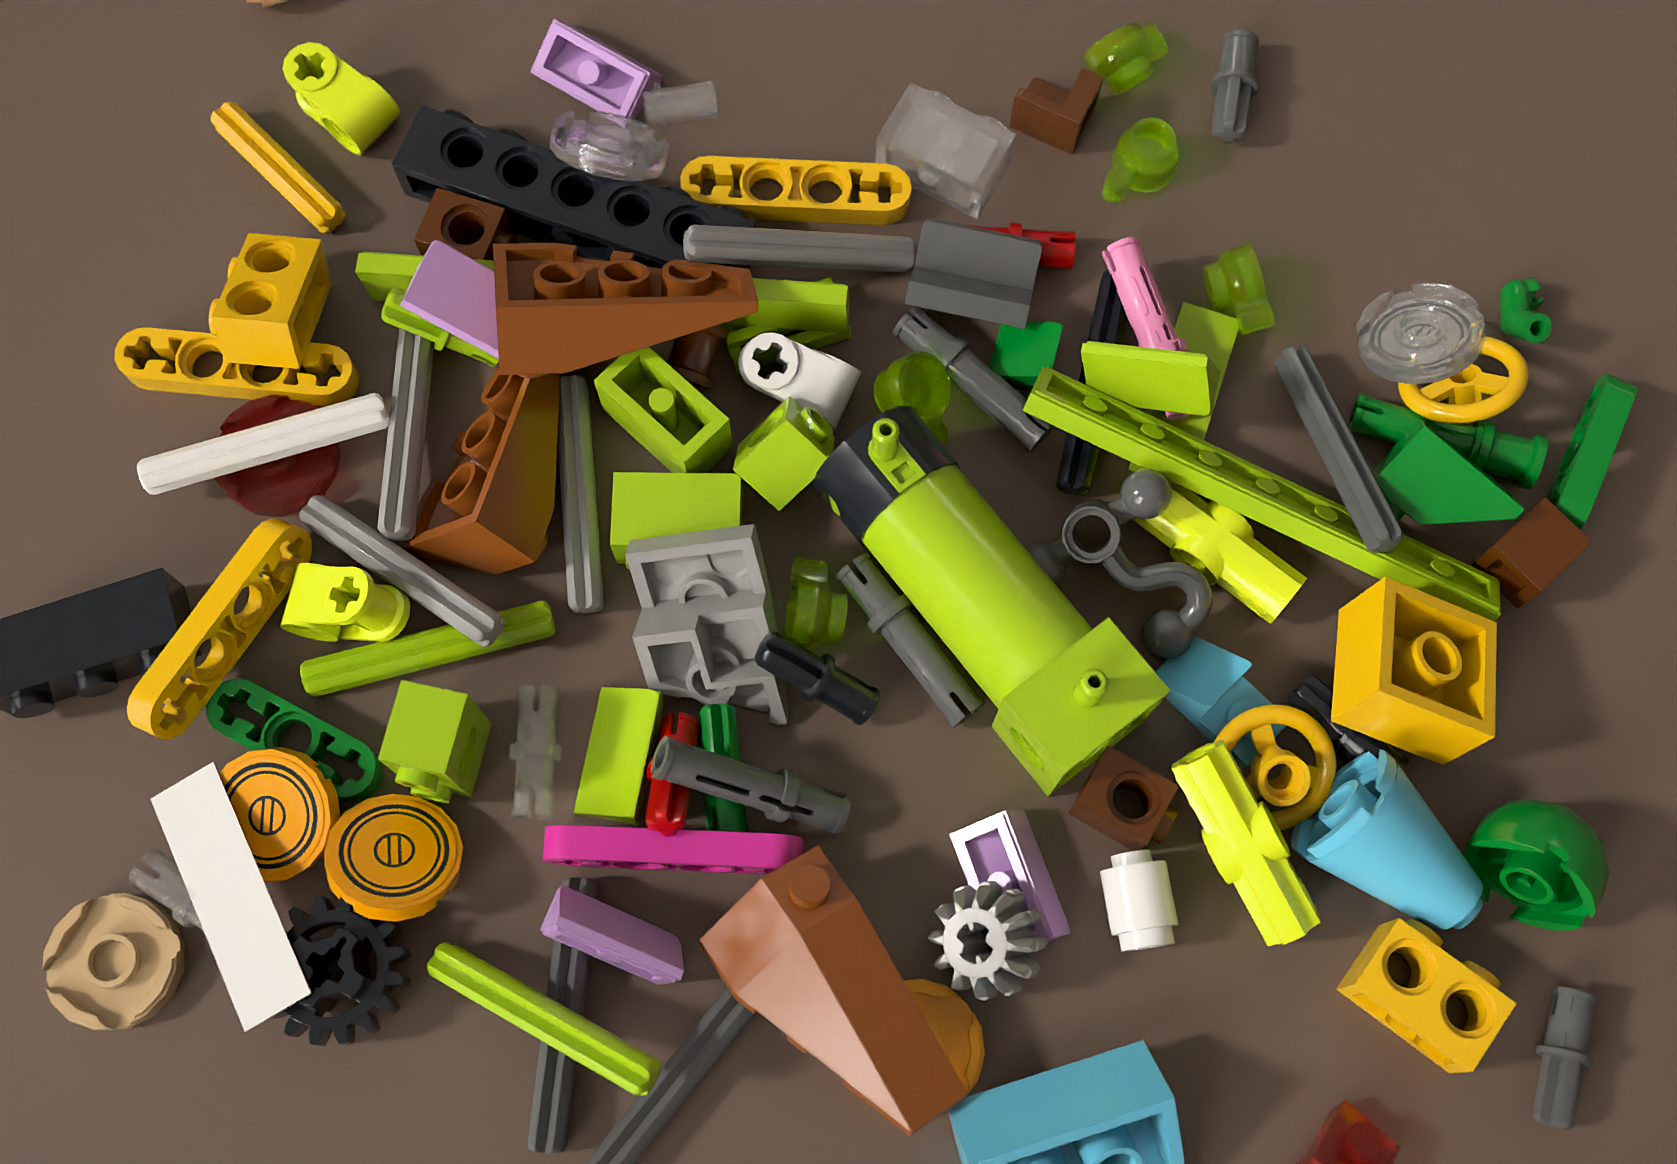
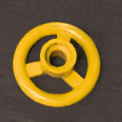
M1464 335V343L1462 349L1451 361H1449L1450 364L1454 362L1463 353L1467 344V335ZM1472 335V344L1466 356L1459 363L1445 370L1443 378L1419 390L1417 386L1419 376L1399 374L1398 389L1404 403L1418 415L1436 422L1465 423L1469 425L1496 416L1511 407L1522 396L1527 387L1529 369L1521 353L1508 343L1488 336ZM1461 336L1441 339L1439 345L1434 350L1424 354H1413L1403 367L1426 368L1441 358L1452 357L1460 346ZM1437 341L1424 346L1419 352L1431 349ZM1469 353L1487 355L1499 360L1508 369L1509 377L1483 373L1477 365L1470 363ZM1401 369L1403 372L1421 373L1423 371Z
M1285 705L1254 707L1230 720L1219 732L1214 742L1224 739L1231 752L1236 743L1245 734L1250 732L1256 755L1251 762V774L1245 780L1256 800L1262 796L1266 801L1275 806H1290L1280 811L1271 812L1280 830L1292 828L1315 814L1328 798L1336 775L1335 750L1323 726L1306 712ZM1271 724L1286 725L1303 734L1314 750L1316 766L1305 764L1294 753L1277 746ZM1283 764L1280 775L1275 779L1267 780L1269 770L1275 765Z

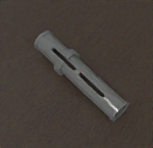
M913 306L909 311L912 315L911 317L905 313L895 326L892 335L900 339L932 367L930 374L938 381L947 379L1019 441L1029 453L1037 448L1039 445L1038 441L1040 443L1044 441L1054 428V425L1022 411L1027 399L972 353L969 341L963 336L958 338L952 336L924 312L922 307Z
M866 552L859 555L852 561L865 576L867 583L862 584L848 565L838 572L836 579L844 585L854 600L868 615L870 620L867 622V626L873 634L878 635L881 633L895 653L902 659L947 718L951 728L957 727L967 718L952 700L953 695H957L972 715L985 704V701L979 698L932 639L925 627L911 612L914 605L905 594L901 596L897 594L872 561L869 553Z
M665 736L660 741L653 757L651 774H653L652 777L654 779H663L714 797L762 810L765 813V817L771 821L783 823L790 819L836 835L841 832L849 816L850 798H847L848 794L834 792L800 781L799 775L796 772L785 768L775 773L735 760L729 756L676 741L669 736Z

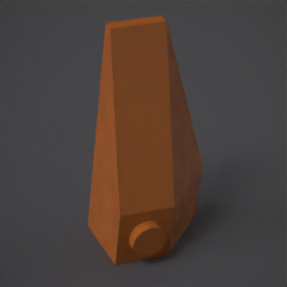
M562 243L493 244L500 375L538 378L546 374L567 373L758 312V298L750 269L679 259L667 262L663 268H656L634 261V253L613 251L610 261L577 257V245Z
M498 365L481 394V401L488 407L471 424L467 432H459L451 446V449L457 452L459 457L443 484L438 480H431L418 505L415 535L411 540L403 542L402 549L414 557L495 575L536 561L546 547L548 540L546 530L554 511L560 373L546 374L538 378L500 375Z
M818 845L761 878L700 939V947L736 1001L753 1014L756 1011L787 1034V1041L804 1054L807 1051L833 1070L842 1078L843 1085L909 1137L967 1098L968 1093L859 902Z

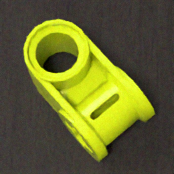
M308 42L300 44L290 50L284 59V75L287 82L296 91V98L300 108L306 115L327 129L346 149L358 156L362 155L401 115V110L397 103L378 83L368 76L360 74L330 51L328 47L320 43Z
M299 563L296 567L280 627L292 634L318 641L336 642L338 639L381 643L395 638L404 629L410 616V602L408 596L401 589L391 585L375 584L373 578L360 568Z

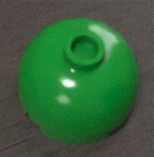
M1542 800L1511 801L1485 815L1473 831L1462 854L1483 883L1480 898L1489 902L1492 889L1518 907L1509 917L1523 924L1546 930L1572 931L1582 927L1586 916L1590 915L1592 918L1606 890L1609 877L1604 843L1594 829L1569 807Z

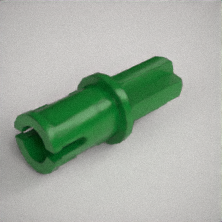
M719 703L702 707L699 713L702 749L740 761L736 709L734 706ZM704 793L706 810L705 831L748 832L745 805Z

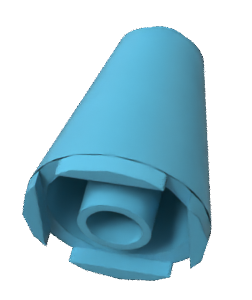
M1379 750V759L1368 751L1344 765L1336 772L1331 792L1313 819L1310 817L1306 821H1301L1293 829L1290 837L1291 847L1304 860L1437 931H1444L1451 927L1454 929L1465 927L1478 915L1482 908L1483 901L1480 898L1483 890L1482 881L1396 760L1386 751Z

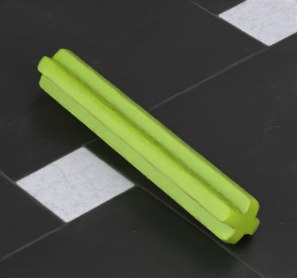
M541 600L498 611L500 617L505 621V627L503 632L497 636L495 642L487 647L480 646L450 624L396 637L390 641L376 642L306 660L300 665L302 684L306 693H309L310 696L318 697L544 639L555 634L554 617L548 603Z
M443 942L435 948L434 955L427 964L428 973L433 978L634 1095H647L653 1089L662 1069L658 1059L456 944Z

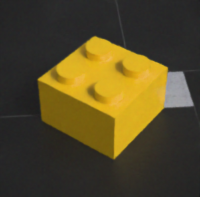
M1385 576L1339 609L1331 721L1441 765H1445L1495 737L1497 622Z

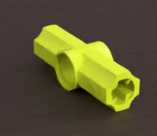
M1168 480L1172 490V499L1168 508L1161 515L1153 519L1135 517L1132 520L1171 548L1170 555L1174 562H1183L1195 567L1207 578L1209 585L1212 586L1217 583L1271 624L1301 588L1307 577L1254 539V531L1251 525L1238 512L1215 501L1206 503L1189 489Z
M1224 739L1214 743H1207L1187 753L1183 758L1173 763L1172 771L1176 776L1175 779L1189 800L1188 803L1194 809L1204 828L1201 830L1202 837L1215 866L1226 883H1234L1268 946L1275 944L1285 945L1305 936L1310 929L1321 923L1315 904H1313L1304 883L1298 877L1288 859L1291 855L1278 824L1263 801L1257 802Z

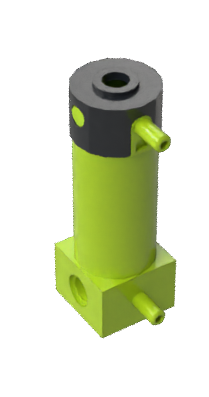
M898 406L885 411L860 427L827 457L815 475L813 486L861 546H866L998 708L991 727L1049 797L1098 759L1107 746L1113 747L1144 723L1167 696L1170 689L1109 617L1094 629L1091 628L959 470L958 462L911 406Z

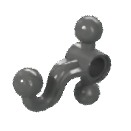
M1139 469L1130 473L1123 481L1120 497L1109 503L1101 499H1088L1079 503L1067 517L1060 539L1053 544L1046 542L1033 543L1026 546L1025 549L1056 586L1063 581L1066 565L1076 559L1084 563L1100 562L1110 577L1120 586L1135 592L1154 591L1168 587L1181 588L1187 596L1186 605L1178 612L1169 609L1153 613L1145 621L1142 629V640L1146 648L1157 657L1172 659L1181 656L1190 648L1193 632L1207 620L1213 606L1212 589L1207 578L1191 565L1183 562H1163L1139 567L1129 560L1119 546L1124 524L1135 517L1153 519L1161 515L1168 508L1172 499L1171 486L1165 476L1153 469ZM1087 515L1101 517L1108 523L1111 530V538L1100 546L1087 545L1079 539L1076 533L1077 521Z

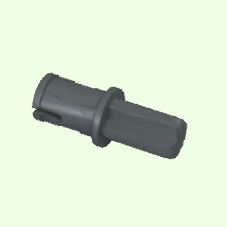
M1242 29L1227 32L1223 36L1219 73L1213 77L1211 83V90L1215 95L1211 131L1213 136L1223 138V143H1233L1235 139L1243 138L1246 135L1250 102L1256 96L1259 87L1258 80L1254 76L1259 38L1255 33Z
M1552 987L1550 1013L1543 1045H1536L1535 1054L1542 1057L1532 1114L1534 1119L1542 1125L1560 1130H1571L1575 1126L1584 1068L1593 1067V1059L1588 1056L1598 997L1573 988Z

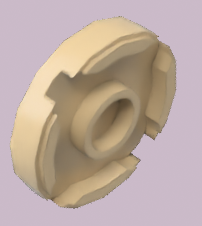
M128 893L109 894L95 900L89 899L75 906L54 927L43 952V970L47 971L46 980L49 988H45L51 1004L70 1022L102 1031L130 1029L154 1017L174 996L184 973L185 943L176 920L158 903Z

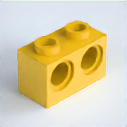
M248 233L239 256L233 257L229 263L228 280L220 298H215L212 301L209 310L210 331L214 336H218L226 362L300 369L332 287L321 239Z
M1397 918L1378 925L1336 990L1448 1073L1473 1072L1517 1003L1498 990L1501 983L1488 970L1470 961L1460 963L1441 949L1442 939L1424 924L1413 919H1407L1404 922L1402 919ZM1392 952L1402 955L1410 965L1411 978L1405 988L1397 985L1388 973L1387 962ZM1451 994L1458 996L1464 1002L1468 1011V1020L1462 1030L1454 1027L1446 1014V1002Z

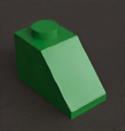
M1421 418L1372 469L1398 521L1405 514L1409 515L1419 525L1516 519L1525 510L1512 493Z

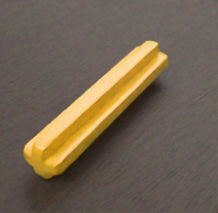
M224 102L220 109L213 111L211 122L215 125L216 130L321 233H331L336 226L344 222L346 214L342 210L341 204L236 102Z

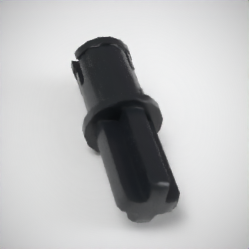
M772 632L766 635L759 644L754 657L757 665L801 690L800 696L803 700L812 702L816 699L851 719L856 725L864 724L875 711L880 698L879 689L864 683L835 665V658L830 654H824L820 657L779 632Z
M1311 674L1305 677L1289 694L1287 698L1289 704L1316 719L1329 735L1334 750L1338 749L1350 761L1368 751L1375 757H1379V750H1383L1396 760L1402 770L1409 763V759L1399 753L1392 745L1332 722L1333 691L1317 676Z

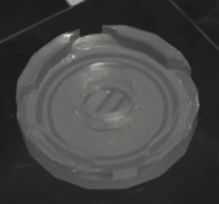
M569 111L556 117L553 121L549 148L557 158L574 168L597 176L628 181L656 179L666 172L670 144L665 138L659 139L658 142L655 141L656 132L645 123L604 111L588 112L587 120H574L575 112Z
M1430 282L1411 284V291L1402 292L1395 295V289L1379 295L1364 308L1357 322L1359 356L1370 371L1389 381L1412 385L1439 382L1461 373L1478 358L1485 342L1484 317L1478 311V303L1470 294L1451 285Z

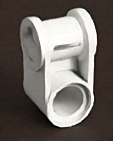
M772 332L760 334L746 343L738 359L739 374L751 388L782 403L791 396L803 408L812 406L827 419L833 429H836L861 375L860 370L836 357L810 349L783 335ZM769 347H773L777 350L775 361L783 366L782 372H772L764 379L758 375L760 364L753 360L752 356L754 352L762 354Z

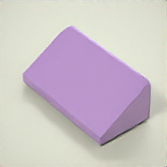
M553 19L530 73L625 127L631 125L658 89L664 77L576 26L557 19Z
M434 240L417 266L400 306L499 359L494 270L444 242Z
M1005 810L950 834L968 885L977 890L981 882L997 881L1000 884L1002 893L1010 889H1018L1024 892L1020 912L1036 909L1042 913L1038 923L1030 926L1032 935H1040L1047 941H1052L1070 934V927L1024 810ZM984 928L986 934H988L989 930L987 928Z
M561 886L556 891L540 929L543 931V935L657 985L674 983L681 980L684 965L681 942L676 935L567 886Z

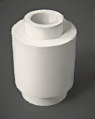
M1150 850L1131 851L1111 856L1113 868L1100 871L1111 935L1119 936L1121 952L1175 944L1172 927L1178 926V920L1166 861H1152Z

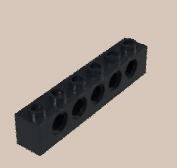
M421 105L391 164L405 195L430 203L436 188H440L505 208L513 233L541 243L577 245V255L584 258L610 261L613 251L634 253V261L645 266L663 268L667 262L675 259L688 261L684 256V246L678 244V242L684 238L685 231L692 225L756 228L755 220L749 219L745 213L732 206L720 205L714 207L694 200L687 192L674 186H663L660 188L642 182L636 177L615 176L587 169L568 159L562 153L560 147H555L552 150L528 142L526 138L513 130L501 128L496 131L475 124L466 115L450 109L441 112ZM565 149L566 153H567L572 159H574L575 161H577V162H579V163H581V164H583V165H585V166H587V167L593 168V167H591V166H594V167L600 168V169H596V170L603 171V172H607V173L622 174V175H633L632 173H614V172L604 171V170H609V171H615V172H628L627 170L622 169V168H619V167L611 166V167H608L607 169H605V168L596 166V165H594V164L585 162V163L591 165V166H588V165H586V164H584V163H582V162L576 160V159L569 153V151H568L567 149ZM573 153L576 158L583 161L577 154ZM469 161H479L472 167L460 168ZM522 180H535L528 186L514 187ZM579 198L590 199L588 203L582 206H568L573 200ZM633 217L646 219L637 226L623 225L626 220ZM708 263L749 269L751 266L742 264Z

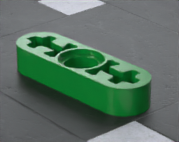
M1604 373L1597 380L1588 394L1547 495V499L1580 530L1591 513L1637 393L1636 385L1608 373Z
M236 678L221 683L206 704V716L210 725L222 735L250 751L277 748L280 735L287 727L298 723L308 725L312 733V741L304 754H307L319 764L316 767L322 772L325 779L330 778L338 793V799L349 803L363 801L372 796L382 782V762L378 760L379 756L366 744L249 680ZM234 700L238 703L247 701L250 708L269 720L264 725L263 730L242 718L234 720V716L227 711L229 705ZM331 738L335 739V741L329 745V740ZM327 750L349 763L355 761L358 755H360L357 765L365 771L363 777L358 782L353 779H347L342 787H340L343 779L342 775L321 762Z

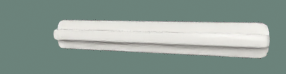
M371 393L143 458L137 463V472L143 488L149 494L156 495L386 429L389 425V414L380 394Z

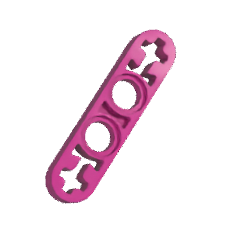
M551 825L545 827L542 862L571 867L768 875L803 854V839L785 834L677 830L674 836L668 837L663 836L660 831H653L649 828Z

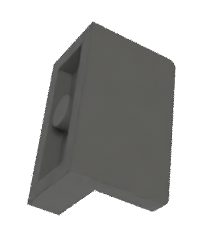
M927 218L922 225L915 267L909 280L905 304L1025 329L1042 251V243L1036 239Z

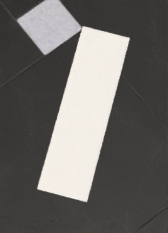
M214 762L151 798L244 1031H248L311 994Z

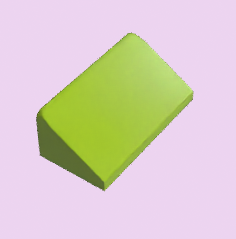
M1092 341L1082 344L1081 356L1087 386L1135 408L1199 416L1211 415L1214 408L1220 371L1206 354Z
M601 687L573 812L575 815L639 826L648 783L647 766L653 759L665 703L662 691L640 688Z

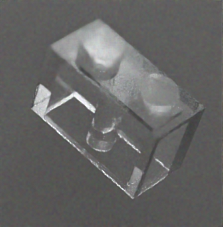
M910 83L876 137L875 163H886L899 167L910 178L912 187L978 219L1011 164L1016 134L1007 130L1000 121L993 117L978 116L954 104L942 92L936 90L927 91Z

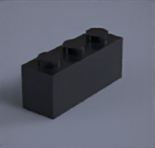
M158 568L1 618L0 710L16 718L36 717L53 710L55 702L76 695L80 697L105 695L116 690L119 687L118 682L141 674L144 676L191 614L184 585L163 568ZM200 647L196 652L195 657L202 655Z

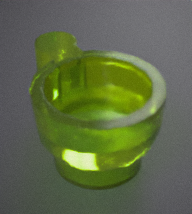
M1135 22L1125 25L1097 41L1085 52L1083 61L1091 72L1103 76V83H1107L1112 94L1117 95L1133 88L1149 77L1154 71L1150 62L1165 55L1169 48L1154 22L1144 27L1140 23Z
M1144 118L1137 121L1122 134L1113 151L1111 163L1113 168L1107 172L1102 188V196L1109 203L1120 202L1129 188L1135 191L1150 192L1159 190L1169 184L1176 173L1179 148L1175 132L1168 123L1158 118Z
M1250 243L1231 248L1220 254L1217 262L1202 267L1207 294L1213 310L1219 312L1230 308L1234 311L1242 335L1275 325L1273 311L1266 297L1261 269Z
M914 352L898 358L876 378L874 398L877 406L882 412L898 406H911L943 445L946 444L948 430L942 422L941 415L949 404L951 388L949 376L944 365L934 355L927 352Z
M795 557L791 570V589L786 608L784 636L806 649L817 648L823 642L839 644L844 632L847 616V595L830 591L828 587V562Z

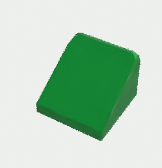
M1026 322L1025 329L1001 324L989 367L1011 386L1031 391L1042 367L1047 366L1053 369L1064 324L1056 322Z

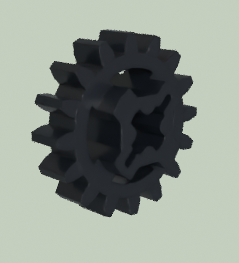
M324 896L314 897V914L312 915L296 907L288 910L293 927L288 932L285 931L311 994L270 1018L279 1019L289 1015L290 1018L286 1023L283 1033L290 1037L299 1038L310 1027L309 1043L312 1045L326 1046L332 1031H334V1036L339 1044L351 1045L355 1042V1026L359 1025L364 1031L375 1034L381 1030L375 1015L380 1009L398 1012L400 1005L389 995L393 987L410 985V978L396 972V964L410 958L411 953L409 949L392 947L391 942L402 931L398 924L390 921L377 926L380 920L368 919L354 912L353 905L345 902L342 897L338 903L337 910H335L330 899ZM345 925L343 929L338 927L331 938L319 941L310 939L312 935L324 928ZM373 948L377 959L375 978L371 976L368 955ZM330 958L338 960L337 965L345 971L343 978L339 982L331 981V974L324 969ZM354 999L360 1003L344 1014L322 1017L326 1011L331 1012L339 1001Z

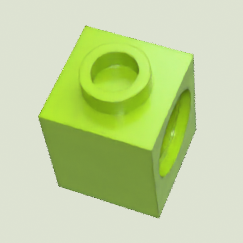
M789 396L738 445L733 470L780 511L815 478L819 468L833 452L835 437L832 435L833 429L818 410L812 406L803 408Z

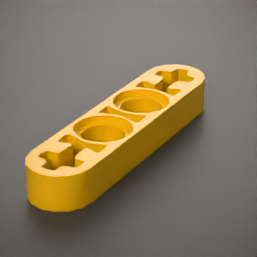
M703 156L690 161L684 167L680 177L682 190L687 192L694 200L714 207L720 205L732 206L745 213L749 219L767 221L891 225L902 220L908 213L912 191L910 178L905 171L895 165L886 163ZM769 178L779 182L783 187V192L773 200L763 201L754 197L750 189L758 180ZM704 179L715 180L716 186L712 189V195H701L700 188L704 184ZM733 179H740L741 198H733ZM820 181H830L840 187L842 195L832 203H820L811 197L809 190ZM852 184H860L859 203H851ZM879 187H890L892 195L890 203L878 202Z
M150 327L136 328L126 333L119 340L115 348L114 360L118 369L134 385L146 390L326 407L350 400L356 394L359 386V373L349 355L340 347L331 344L310 342L301 364L308 374L299 373V369L283 368L281 375L269 383H259L253 380V370L256 365L228 363L225 361L224 355L221 368L215 374L202 378L194 376L193 365L200 355L213 351L223 355L218 336H214L212 333ZM150 349H154L164 359L148 360L145 364V369H142L136 363L137 358L148 357ZM168 361H175L176 371ZM329 365H335L341 376L330 377L327 386H322L317 377L312 375L327 374Z
M271 518L261 522L253 530L135 686L127 705L128 719L134 727L163 740L174 739L189 728L291 589L297 565L299 563H309L312 553V540L306 530L283 520ZM248 586L250 592L248 601L244 609L235 615V600L239 593ZM210 638V652L206 660L195 668L194 659L200 645ZM182 676L186 678L184 683L180 681Z

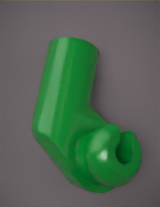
M1529 277L1520 281L1515 278L1508 281L1499 292L1500 329L1507 336L1533 344L1545 341L1552 330V323L1547 315L1532 311L1538 309L1544 301V297H1538L1535 292L1543 289L1542 284L1538 280Z

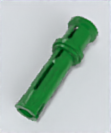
M1359 393L1350 414V417L1353 419L1348 422L1352 433L1357 432L1397 443L1421 418L1485 472L1516 480L1518 487L1525 490H1530L1535 485L1543 468L1548 450V438L1546 436L1536 434L1532 439L1497 430L1495 423L1488 420L1477 421L1473 426L1465 423L1436 422L1418 415L1410 408L1367 397L1362 393Z

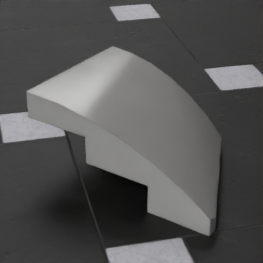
M755 524L630 540L625 556L642 607L632 639L648 689L662 691V694L676 698L691 697L703 705L733 704L766 713L769 723L777 725L787 724L789 708L786 682L759 667L754 660L756 651L763 638L772 632H778L770 586Z

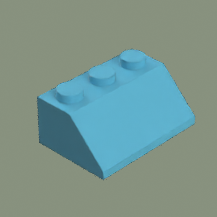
M1144 1040L968 1096L964 1101L948 1111L962 1164H1185L1175 1098Z

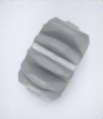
M997 881L981 882L977 890L971 885L957 888L953 892L955 904H941L935 910L945 929L934 930L927 938L935 944L943 945L945 954L939 956L933 966L939 970L953 967L954 974L951 988L963 991L972 986L975 997L980 1000L994 998L998 990L1005 996L1021 991V977L1030 978L1036 976L1041 969L1030 952L1045 949L1049 942L1040 935H1032L1030 926L1038 923L1042 913L1036 909L1021 913L1024 892L1018 889H1010L1002 893L1000 884ZM984 928L989 930L988 934L983 932ZM988 945L993 948L992 952L986 949Z

